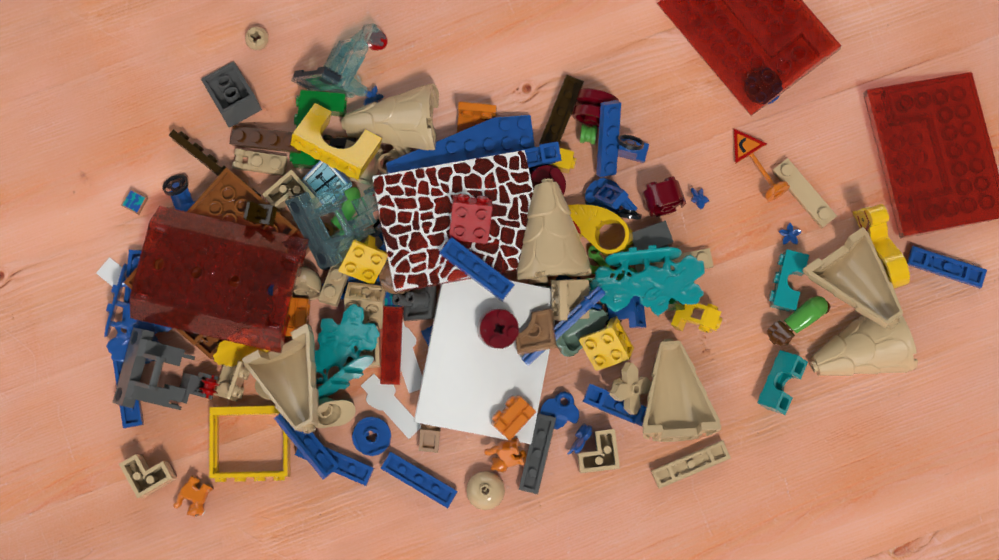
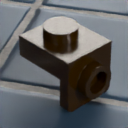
M247 201L244 220L255 224L273 226L277 207Z

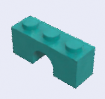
M788 249L783 254L780 253L777 263L780 265L779 272L775 273L773 283H776L775 289L771 290L769 295L770 307L791 313L796 311L800 292L791 289L787 280L789 275H804L803 269L807 266L809 255Z
M780 350L757 403L767 410L786 415L793 397L784 392L785 383L792 378L801 380L808 362L799 355Z

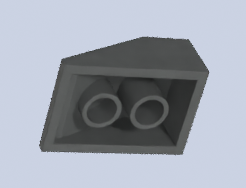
M234 61L201 79L229 128L262 110Z

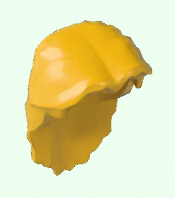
M261 323L248 324L229 335L218 344L217 352L213 355L214 362L217 365L223 364L234 367L238 364V361L243 362L242 358L257 350L269 352L275 342L274 338L269 334V328Z

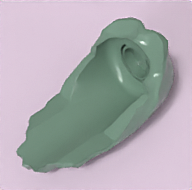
M589 309L588 319H579L556 340L560 352L567 357L577 354L583 348L579 342L580 337L604 329L605 322L609 319L608 313L603 309L598 311L596 309Z

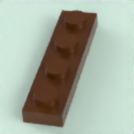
M233 126L230 139L232 146L301 153V151L291 146L293 132Z

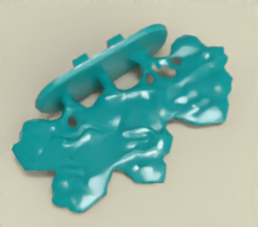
M656 245L648 246L649 249L638 251L637 247L629 248V252H619L607 256L605 262L610 266L619 268L612 271L605 266L599 267L595 271V279L589 283L591 290L599 286L605 291L606 294L600 301L614 312L626 307L633 296H638L642 305L650 307L651 311L659 316L668 309L671 298H674L681 304H697L700 301L704 291L694 281L705 273L704 261H698L696 257L688 255L681 262L674 263L672 260L679 258L682 254L680 249L674 247L656 248ZM664 262L663 267L661 268L651 266L649 264ZM644 264L645 269L638 273L628 269L630 265ZM670 266H674L675 270L671 271ZM622 270H624V277L619 281L616 280L618 273H622ZM611 273L615 274L613 278L610 277Z
M356 304L350 305L343 312L340 325L336 324L332 318L321 320L322 330L317 339L320 347L317 351L315 350L316 372L321 373L323 379L321 377L319 379L316 378V385L322 384L317 388L318 399L328 397L339 389L349 387V381L363 376V370L374 361V357L371 355L359 356L360 352L364 349L373 350L376 348L377 338L380 336V333L375 324L362 323L364 309ZM349 356L352 357L354 360L343 368ZM337 366L340 371L328 379L329 369Z

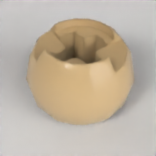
M252 27L245 35V42L253 50H262L267 46L269 36L263 28ZM257 35H259L261 39H258L257 42H255L253 38H256Z

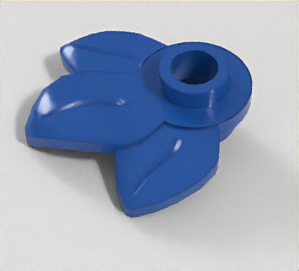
M560 392L555 398L546 400L540 412L542 415L557 418L554 427L556 430L563 427L567 421L576 424L579 419V410L574 405L573 396L568 392ZM566 398L568 400L567 405H562L560 400Z
M584 423L575 434L577 440L568 451V455L573 451L578 454L582 450L585 441L592 434V426H587Z

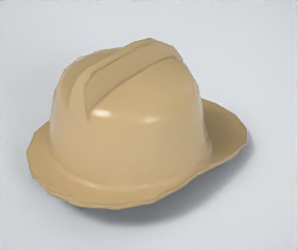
M329 397L319 399L317 428L341 426L348 423L356 412L354 404L348 400H333Z

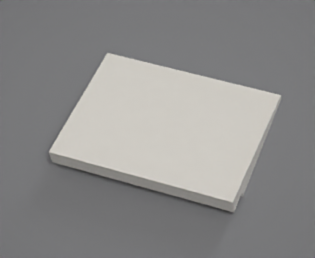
M444 267L442 278H446L452 269ZM455 269L447 277L448 282L441 283L414 422L506 439L491 425L493 422L491 418L498 410L502 412L505 409V402L512 395L514 397L519 395L536 413L512 439L518 438L522 443L531 444L550 349L545 350L530 365H526L521 359L523 355H518L516 340L513 344L503 349L488 347L479 339L477 326L485 312L492 309H504L515 316L519 324V333H521L528 327L532 312L546 309L552 310L551 289L511 281L515 285L505 299L501 301L472 278H464L468 276L464 272ZM495 324L496 328L494 329V332H498L500 334V329L502 328V326Z

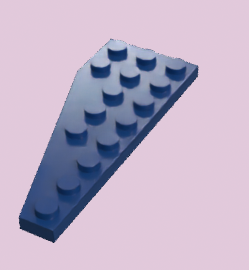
M531 115L494 117L437 141L435 150L418 149L387 162L385 165L386 174L417 169L415 170L417 178H424L426 173L429 180H437L435 167L427 168L425 173L424 169L419 168L476 159L473 170L485 175L483 155L496 152L506 153L535 147ZM465 162L453 164L456 173L469 174L471 172V167ZM452 167L440 168L438 178L449 179L453 173ZM408 171L404 174L401 182L417 180L413 172ZM471 173L469 176L465 177H474L478 175ZM402 174L387 175V182L399 183Z

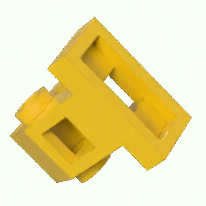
M685 304V310H676L671 325L676 330L683 332L685 324L692 323L698 325L700 331L712 333L719 329L723 318L720 317L721 311H718V307L715 305ZM694 309L704 311L701 320L691 317Z

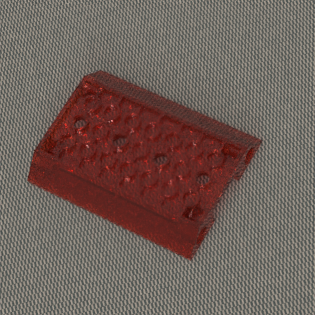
M159 206L149 221L130 294V318L282 353L291 316L288 314L296 279L301 276L309 239ZM163 259V268L156 269V260ZM197 267L201 268L202 275L199 278H194L192 275L193 270ZM234 276H238L240 279V283L236 287L230 285V280ZM271 285L278 287L276 295L271 296L268 294V288Z

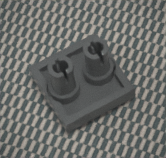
M430 279L431 285H428V280L417 281L415 285L419 287L412 288L404 294L393 295V304L404 306V321L434 319L436 312V280Z

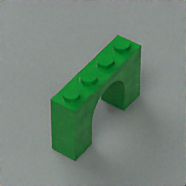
M300 90V96L297 95L296 98L298 114L294 115V125H296V128L315 103L332 112L331 116L344 117L348 100L346 94ZM303 151L301 153L290 152V162H292L295 168L312 169L320 161Z

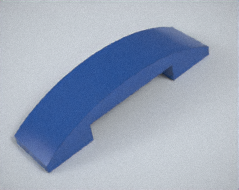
M552 142L539 145L540 147L523 149L525 154L522 150H517V154L520 155L521 168L532 169L562 161L559 143ZM496 152L483 155V157L495 155L493 160L507 168L506 156L499 155L505 153ZM519 156L510 158L509 169L519 170ZM483 158L485 173H487L494 167V164L489 159ZM497 167L495 169L496 174L507 173V171L501 167Z
M593 384L588 385L582 402L642 427L647 407L641 405L637 415H631L624 409V400L616 401L607 390Z

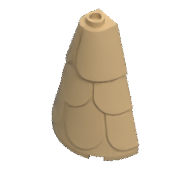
M427 84L399 95L385 98L379 102H372L345 114V118H342L341 121L342 128L346 130L348 137L359 139L366 129L381 137L382 143L422 150H435L436 132L433 126V110L439 106L438 88L435 84Z
M543 179L542 183L534 187L517 269L518 280L554 275H570L572 277L592 274L590 262L581 243L580 235L570 216L571 211L558 183L553 182V179Z
M864 227L849 236L842 247L822 261L818 258L803 269V273L811 281L831 292L838 299L854 307L856 312L885 329L888 327L893 329L901 322L899 318L902 316L903 311L892 282H889L882 261L879 259L870 235Z
M863 315L853 320L840 334L834 335L811 357L810 366L813 372H816L818 376H853L854 374L907 373L915 370L918 360L914 359L913 354H916L917 351L912 334L903 315L899 318L901 322L893 329L890 327L885 329Z
M305 324L290 332L293 338L290 342L269 353L257 350L242 358L244 366L261 385L262 390L276 404L275 407L296 431L307 434L315 431V427L318 426V390L316 389L314 335L311 326Z
M665 339L659 344L642 425L643 437L645 439L652 437L653 441L657 442L686 441L698 439L703 433L709 436L721 430L720 419L707 397V392L695 372L696 369L681 341Z

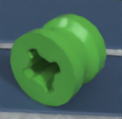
M582 124L580 143L589 142L595 145L597 126L587 127V125Z

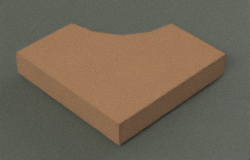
M551 309L531 313V321L528 327L519 333L516 339L518 355L557 348Z

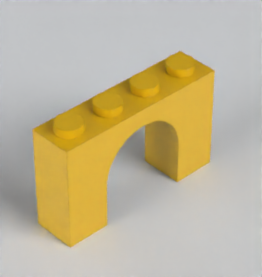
M315 103L293 132L291 146L311 155L314 159L328 164L331 168H335L347 176L359 180L379 151L382 138L365 129L358 141L350 148L337 149L329 146L324 142L321 134L330 123L332 112Z

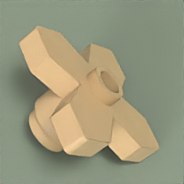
M626 362L621 370L622 377L613 381L609 394L616 401L624 400V409L631 415H637L641 407L639 394L648 393L652 382L647 377H638V368L633 363Z

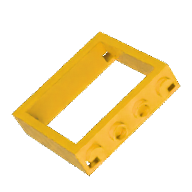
M275 406L209 408V478H215V482H227V478H234V482H245L246 478L254 477V481H266V477H273V481H285V477H291L290 438L284 431L283 471L219 472V416L279 415L280 412Z

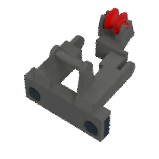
M133 327L112 403L134 408L135 400L181 410L182 406L174 403L170 404L169 401L173 400L187 404L189 394L213 399L214 393L218 394L215 391V387L220 385L217 384L218 377L201 372L198 373V376L183 373L180 387L165 384L164 388L157 387L163 363L180 366L182 357L195 360V356L184 354V349L153 342L154 332ZM146 358L156 360L149 384L140 382Z

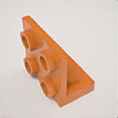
M459 102L456 133L496 117L497 105Z

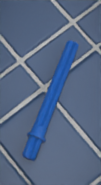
M597 286L588 296H583L584 299L569 312L567 320H561L554 326L556 340L589 309L595 308L594 305L606 294L601 287ZM545 350L524 354L521 359L526 365H530Z

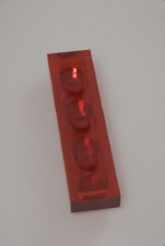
M384 307L381 385H400L403 308Z

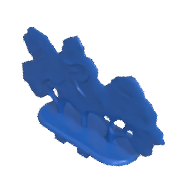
M135 257L132 261V268L135 270L146 257ZM126 263L122 267L118 284H113L111 292L114 298L112 304L108 303L106 308L109 316L104 337H107L112 326L116 328L118 332L116 337L111 339L106 347L108 352L112 354L111 359L119 362H124L133 327L154 332L152 341L160 343L156 336L158 332H168L174 328L135 292L130 303L119 301L122 288L128 287L123 283L126 280ZM117 306L124 308L125 320L114 321ZM121 328L127 329V332L123 333ZM146 358L145 364L156 360Z

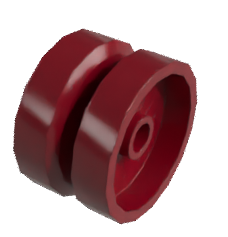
M590 88L580 89L577 97L579 105L575 106L572 117L583 124L594 125L599 128L601 103L619 101V99L605 91Z

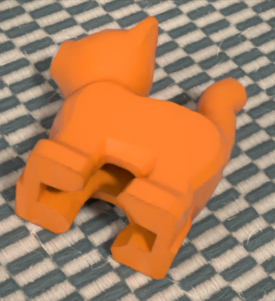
M514 438L511 441H502L490 449H485V455L497 453L499 456L492 458L493 465L490 468L491 470L504 473L508 467L517 464L525 465L526 454L524 450L519 451L520 441L518 438Z
M191 475L188 482L181 488L173 507L179 508L183 500L187 499L193 502L188 508L187 515L193 517L203 516L205 513L203 504L209 492L213 490V487L203 483L199 489L197 484L200 480Z

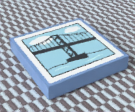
M319 161L301 180L325 208H328L352 184L343 172L331 168L322 161Z

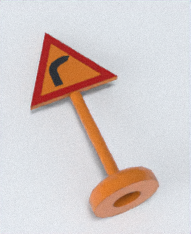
M734 129L735 164L750 156L771 186L765 193L767 201H773L783 195L790 188V185L786 181L775 184L754 155V152L766 146L767 143Z

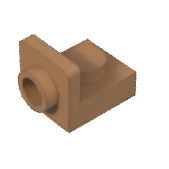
M421 425L419 451L438 453L441 427Z

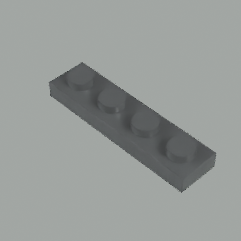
M537 413L532 443L529 445L519 490L534 494L539 493L557 418Z

